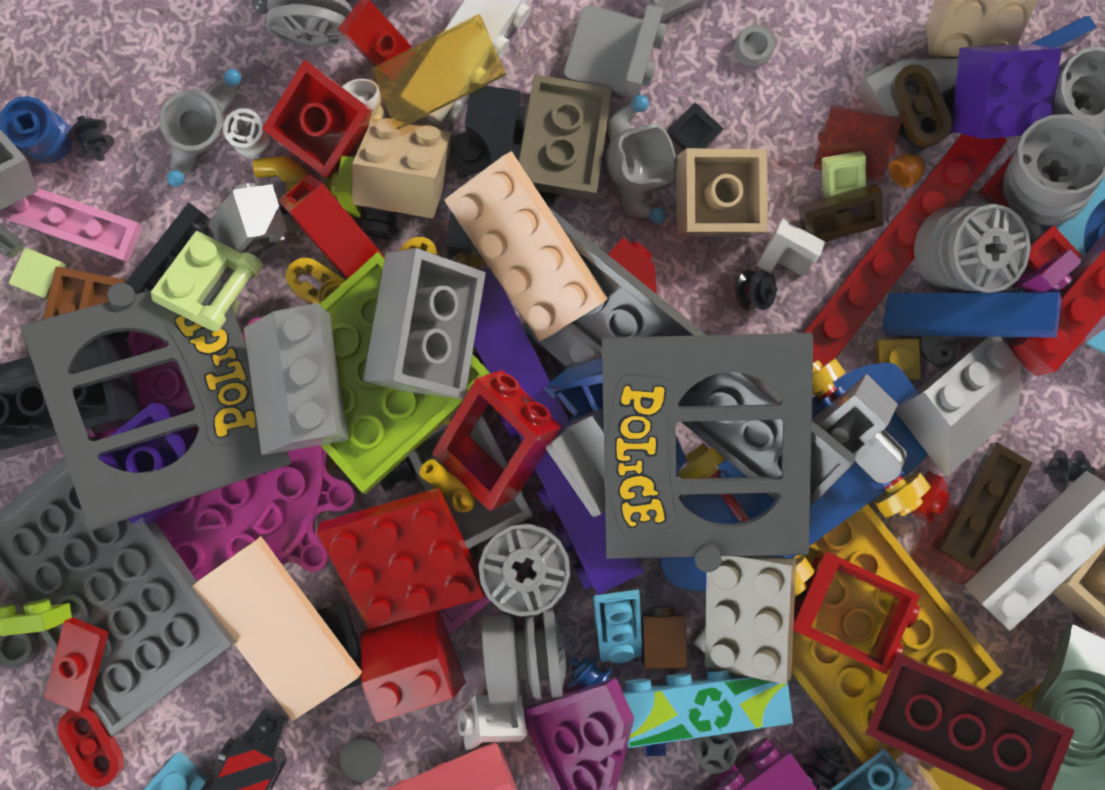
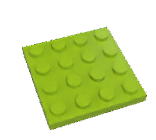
M379 252L319 304L331 317L349 437L347 441L320 446L364 494H367L458 410L464 400L400 391L363 381L385 260ZM473 354L465 396L476 378L490 374Z

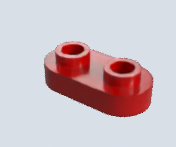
M90 705L88 709L81 713L71 709L66 711L58 723V736L80 779L91 787H102L119 777L124 767V756L114 736H110ZM81 719L89 722L90 729L88 733L80 730L79 722ZM99 756H105L108 759V769H102L98 765Z

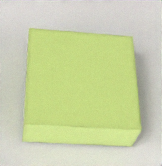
M862 151L822 158L824 197L827 198L866 187V156Z
M25 247L8 284L48 300L55 267L66 268L67 264Z

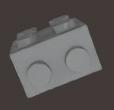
M647 4L642 20L592 5L585 6L582 9L565 66L564 76L566 80L612 88V94L630 99L640 95L642 85L649 87L651 85L656 62L650 61L653 47L661 49L667 25L660 23L663 8Z

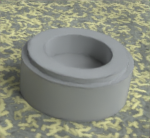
M747 26L737 36L734 45L735 55L742 64L748 67H760L770 60L775 50V39L770 30L764 26Z

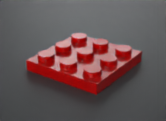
M440 488L319 522L316 533L368 630L485 598V591L480 584L478 569Z

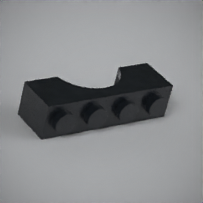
M471 83L465 118L467 134L477 139L486 148L491 158V164L511 151L519 162L521 145L514 144L516 129L524 130L527 105L520 104V91ZM451 211L445 245L448 252L478 256L471 250L473 246L472 241Z

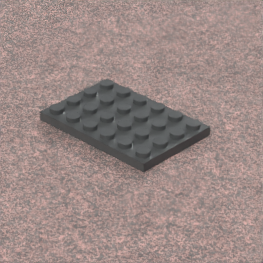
M96 437L88 438L92 442L98 440ZM63 457L0 510V575L22 607L26 603L42 599H50L51 605L69 603L72 617L109 632L89 705L112 737L231 648L237 641L194 590L192 585L197 580L156 522L132 525L129 519L89 532L88 526L83 521L84 514L65 458ZM63 624L40 632L54 654L56 653Z

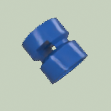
M29 96L17 97L8 102L1 111V131L17 149L35 161L45 164L57 162L64 158L71 150L73 142L67 137V133L71 129L70 125L39 99Z

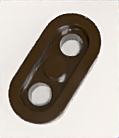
M921 65L904 67L892 80L890 86L891 97L910 140L921 147L935 146L950 133L952 127L951 115L932 72ZM905 85H912L916 90V95H909L905 90ZM921 122L930 124L932 128L931 133H926L922 130Z

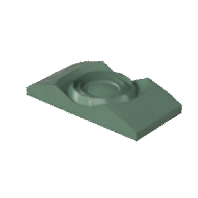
M1068 623L1031 709L1070 725L1075 730L1052 790H1104L1105 640Z

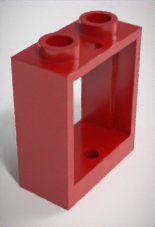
M307 174L277 200L346 279L353 275L377 252L385 259V256L325 185L311 175Z
M500 370L475 379L432 454L489 511H492L515 500L547 451V444L556 437L562 426L551 416L549 410L544 405L536 402L520 387L519 382L513 376ZM489 403L525 437L505 469L497 464L469 436Z
M817 550L811 562L815 572L806 581L808 587L795 598L793 630L886 674L889 666L892 667L897 653H902L903 645L900 641L906 627L911 628L919 615L920 606L917 605L920 595L828 551ZM837 570L894 597L870 654L812 627Z

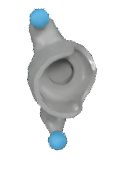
M233 68L225 71L222 80L215 82L205 92L196 89L182 91L171 96L163 104L159 119L165 141L171 145L169 164L171 171L166 177L168 184L172 187H180L185 181L184 177L192 172L199 155L213 148L221 139L224 123L223 114L235 100L236 86L240 84L242 79L239 71Z
M637 95L632 99L631 104L608 117L606 129L611 143L606 152V168L610 178L619 187L620 201L625 214L631 218L646 219L655 225H660L666 218L665 211L659 207L651 209L645 206L644 196L648 190L661 187L673 181L676 173V156L672 141L664 127L660 124L654 123L635 128L631 127L630 124L637 112H644L649 107L647 97Z

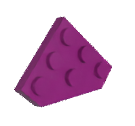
M616 678L563 694V697H554L531 704L523 709L526 728L555 790H617L634 716Z

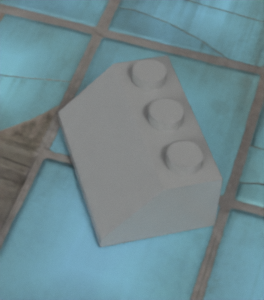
M417 248L386 253L363 381L400 391L464 399L486 272Z
M318 303L273 311L245 327L244 333L261 455H270L349 440L330 314Z
M983 337L960 351L952 362L939 369L897 405L895 412L945 476L951 474L1019 410L1021 362L1001 337Z

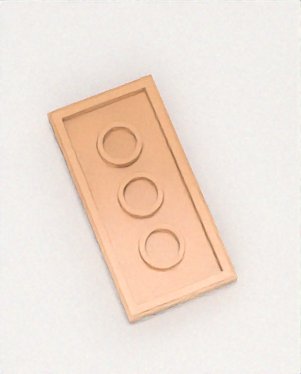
M261 536L192 585L198 595L237 641L235 646L292 721L356 680L362 673Z

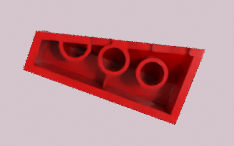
M1105 232L1080 260L1081 263L1068 274L1072 280L1058 291L1062 301L1057 338L1014 337L1008 344L1021 364L1035 376L1055 373L1073 351L1105 329Z

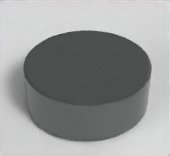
M36 632L0 636V663L2 665L17 668L31 663L37 657L40 650V640Z
M361 736L354 738L342 750L340 756L341 769L351 780L358 782L367 781L373 778L380 770L384 758L383 750L379 743L370 737Z

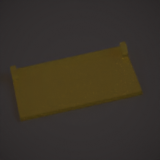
M480 13L372 68L396 130L507 75Z

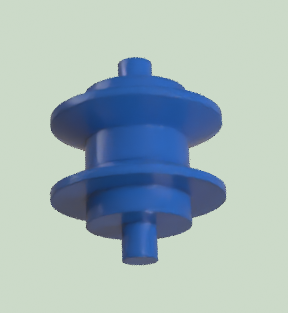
M597 655L593 656L590 660L585 657L580 662L574 657L569 662L574 669L569 674L572 679L568 686L571 687L579 684L582 688L610 680L608 675L611 669L608 668L600 671L595 666L598 659Z

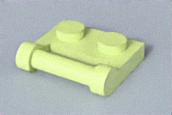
M196 231L151 291V299L153 302L211 331L217 332L226 321L224 315L249 279L257 277L263 268V264L253 254L248 252L240 253ZM229 267L235 270L211 305H201L226 268Z

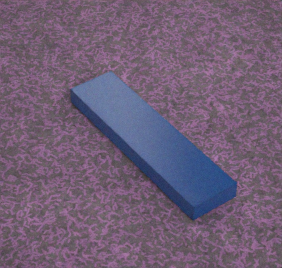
M1060 292L888 293L882 330L885 335L1057 338L1062 299Z

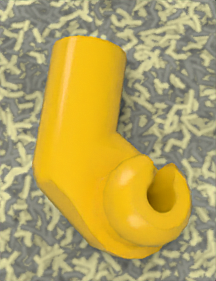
M276 156L253 159V171L256 178L279 177L283 182H286V191L290 190L307 175L306 170L291 157Z
M428 460L421 466L420 476L433 488H440L442 495L451 500V506L454 510L465 513L474 508L476 497L436 460Z

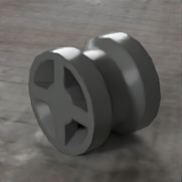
M728 733L693 738L692 752L698 764L705 771L712 774L723 773L734 765L737 757V747Z

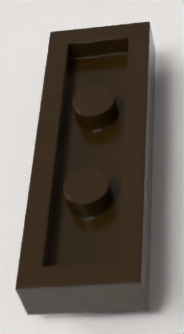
M998 442L990 443L935 550L970 570H978L1033 462Z

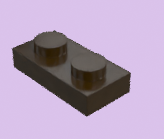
M876 184L799 205L801 229L824 242L884 226L882 190Z

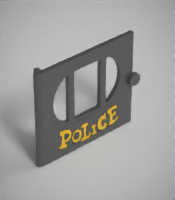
M220 278L201 305L210 306L221 291L223 284ZM117 283L108 290L109 302L20 326L84 514L83 521L88 526L89 532L291 464L287 451L261 455L247 347L232 307L224 315L226 321L221 329L215 332L153 302L151 299L152 290L135 294L130 285ZM122 331L141 332L152 335L168 344L165 348L75 374L69 373L75 358L88 344L111 333ZM171 361L178 363L195 408L193 411L92 442L88 439L73 395L74 390ZM193 426L199 427L196 439L190 449L176 462L159 470L144 473L126 472L115 469L98 459L104 454Z
M812 333L602 338L600 353L602 354L606 559L694 557L696 566L701 571L712 572L719 568L722 560L721 556L809 555L813 377ZM727 372L744 373L754 376L767 383L781 399L779 404L678 405L684 394L696 383L709 376ZM783 420L782 475L780 477L676 478V424L678 422ZM779 493L775 502L763 513L751 520L736 524H719L704 520L688 510L679 499L680 495Z

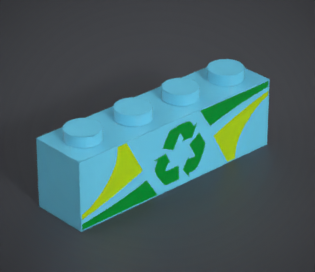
M716 669L707 670V677L694 679L691 678L690 673L672 674L666 676V683L652 685L650 679L626 681V688L621 690L634 716L627 747L633 748L793 724L788 683L786 685L730 673L728 670Z

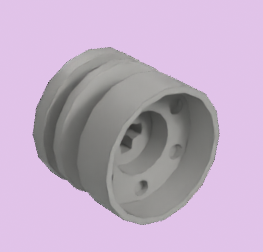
M267 0L269 11L266 15L265 27L275 37L293 44L323 47L338 46L348 42L338 28L352 11L349 4L351 0Z
M1094 46L1078 51L1059 66L1053 115L1071 114L1087 119L1101 129L1104 135L1105 47Z
M1071 114L1050 115L1035 121L1023 133L1002 180L1003 196L1010 208L1024 220L1039 225H1059L1074 219L1087 206L1095 190L1105 178V135L1102 130L1087 119Z
M997 204L951 206L938 209L925 219L917 232L914 245L916 266L922 277L935 288L948 291L982 293L1006 290L1018 281L1027 267L1031 250L1029 232L1022 218L1009 207Z
M533 523L512 525L495 534L485 546L479 563L480 584L488 599L502 611L517 616L538 615L553 607L565 593L570 577L569 556L560 538L548 528ZM527 557L534 561L532 569L537 574L535 577L527 575L523 581L516 577L518 569L513 564L515 561L523 563Z
M554 607L543 612L545 627L536 628L534 615L525 616L523 630H516L510 613L482 615L483 655L490 704L518 701L521 681L528 680L534 698L542 699L541 679L550 678L552 698L563 697L562 688L567 672L563 630L555 616Z

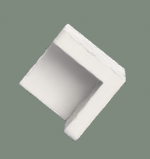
M782 219L764 248L756 266L771 273L776 264L779 263L803 276L812 263L816 262L820 257L825 242Z

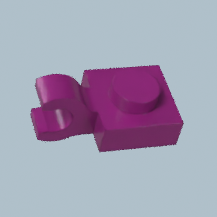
M1069 249L1046 261L1040 268L1024 272L1012 286L1015 289L1021 287L1025 293L1058 292L1072 280L1068 274L1081 261Z

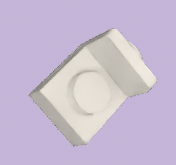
M475 695L462 709L458 718L459 734L464 736L465 749L475 750L482 742H521L527 736L522 697L519 696V700L515 702L490 704L488 695Z

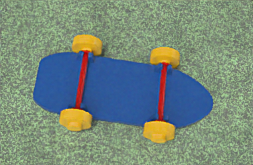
M836 358L823 366L817 360L813 363L812 396H815L812 397V419L866 374L897 404L901 403L916 389L903 371L893 363L870 364L854 369L840 377L845 371ZM895 411L884 430L907 453L900 474L890 482L878 483L854 461L853 465L810 507L809 546L881 493L883 494L874 503L885 518L898 512L902 516L907 515L923 503L921 497L931 486L922 474L917 472L905 479L903 477L912 472L925 459L928 453ZM704 442L685 455L687 464L677 472L681 479H699L700 477L701 479L748 478L712 447L707 448ZM768 493L684 495L681 502L693 514L704 520L719 524H736L757 517L775 502V499ZM776 555V556L787 557V558H794V557L797 556V555ZM805 556L796 558L795 597L808 587L806 581L815 572ZM694 557L660 558L661 570L673 585L688 590L706 591L707 572L701 571L696 566Z

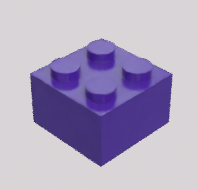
M1033 44L960 47L951 131L981 139L1022 136L1035 121L1053 115L1062 48Z
M151 403L110 436L178 416L181 413L176 406ZM187 428L101 455L98 459L121 471L133 473L152 472L167 467L180 459L190 449L196 439V435L191 428ZM185 500L129 518V521L132 525L157 523Z

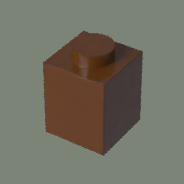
M651 606L650 614H640L642 665L645 669L687 668L685 616L682 613H675V606Z

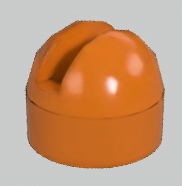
M907 152L890 162L888 171L892 180L898 186L907 189L917 183L924 175L925 164L920 156L911 155Z

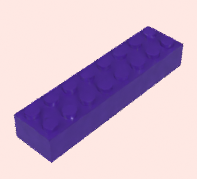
M488 267L482 270L486 273L472 354L481 364L485 365L490 373L503 370L505 373L513 376L519 382L520 387L536 402L544 405L549 410L551 416L562 426L558 432L559 434L570 422L558 397L555 396L552 399L544 389L550 381L505 290ZM500 414L511 439L519 436L521 441H523L525 437ZM546 451L531 475L538 473L544 485L537 492L547 513L556 510L562 522V525L555 529L566 551L573 548L576 550L581 562L575 564L574 568L585 590L594 587L597 595H600L644 573L637 558L606 559L605 511L596 517L591 516L553 458Z

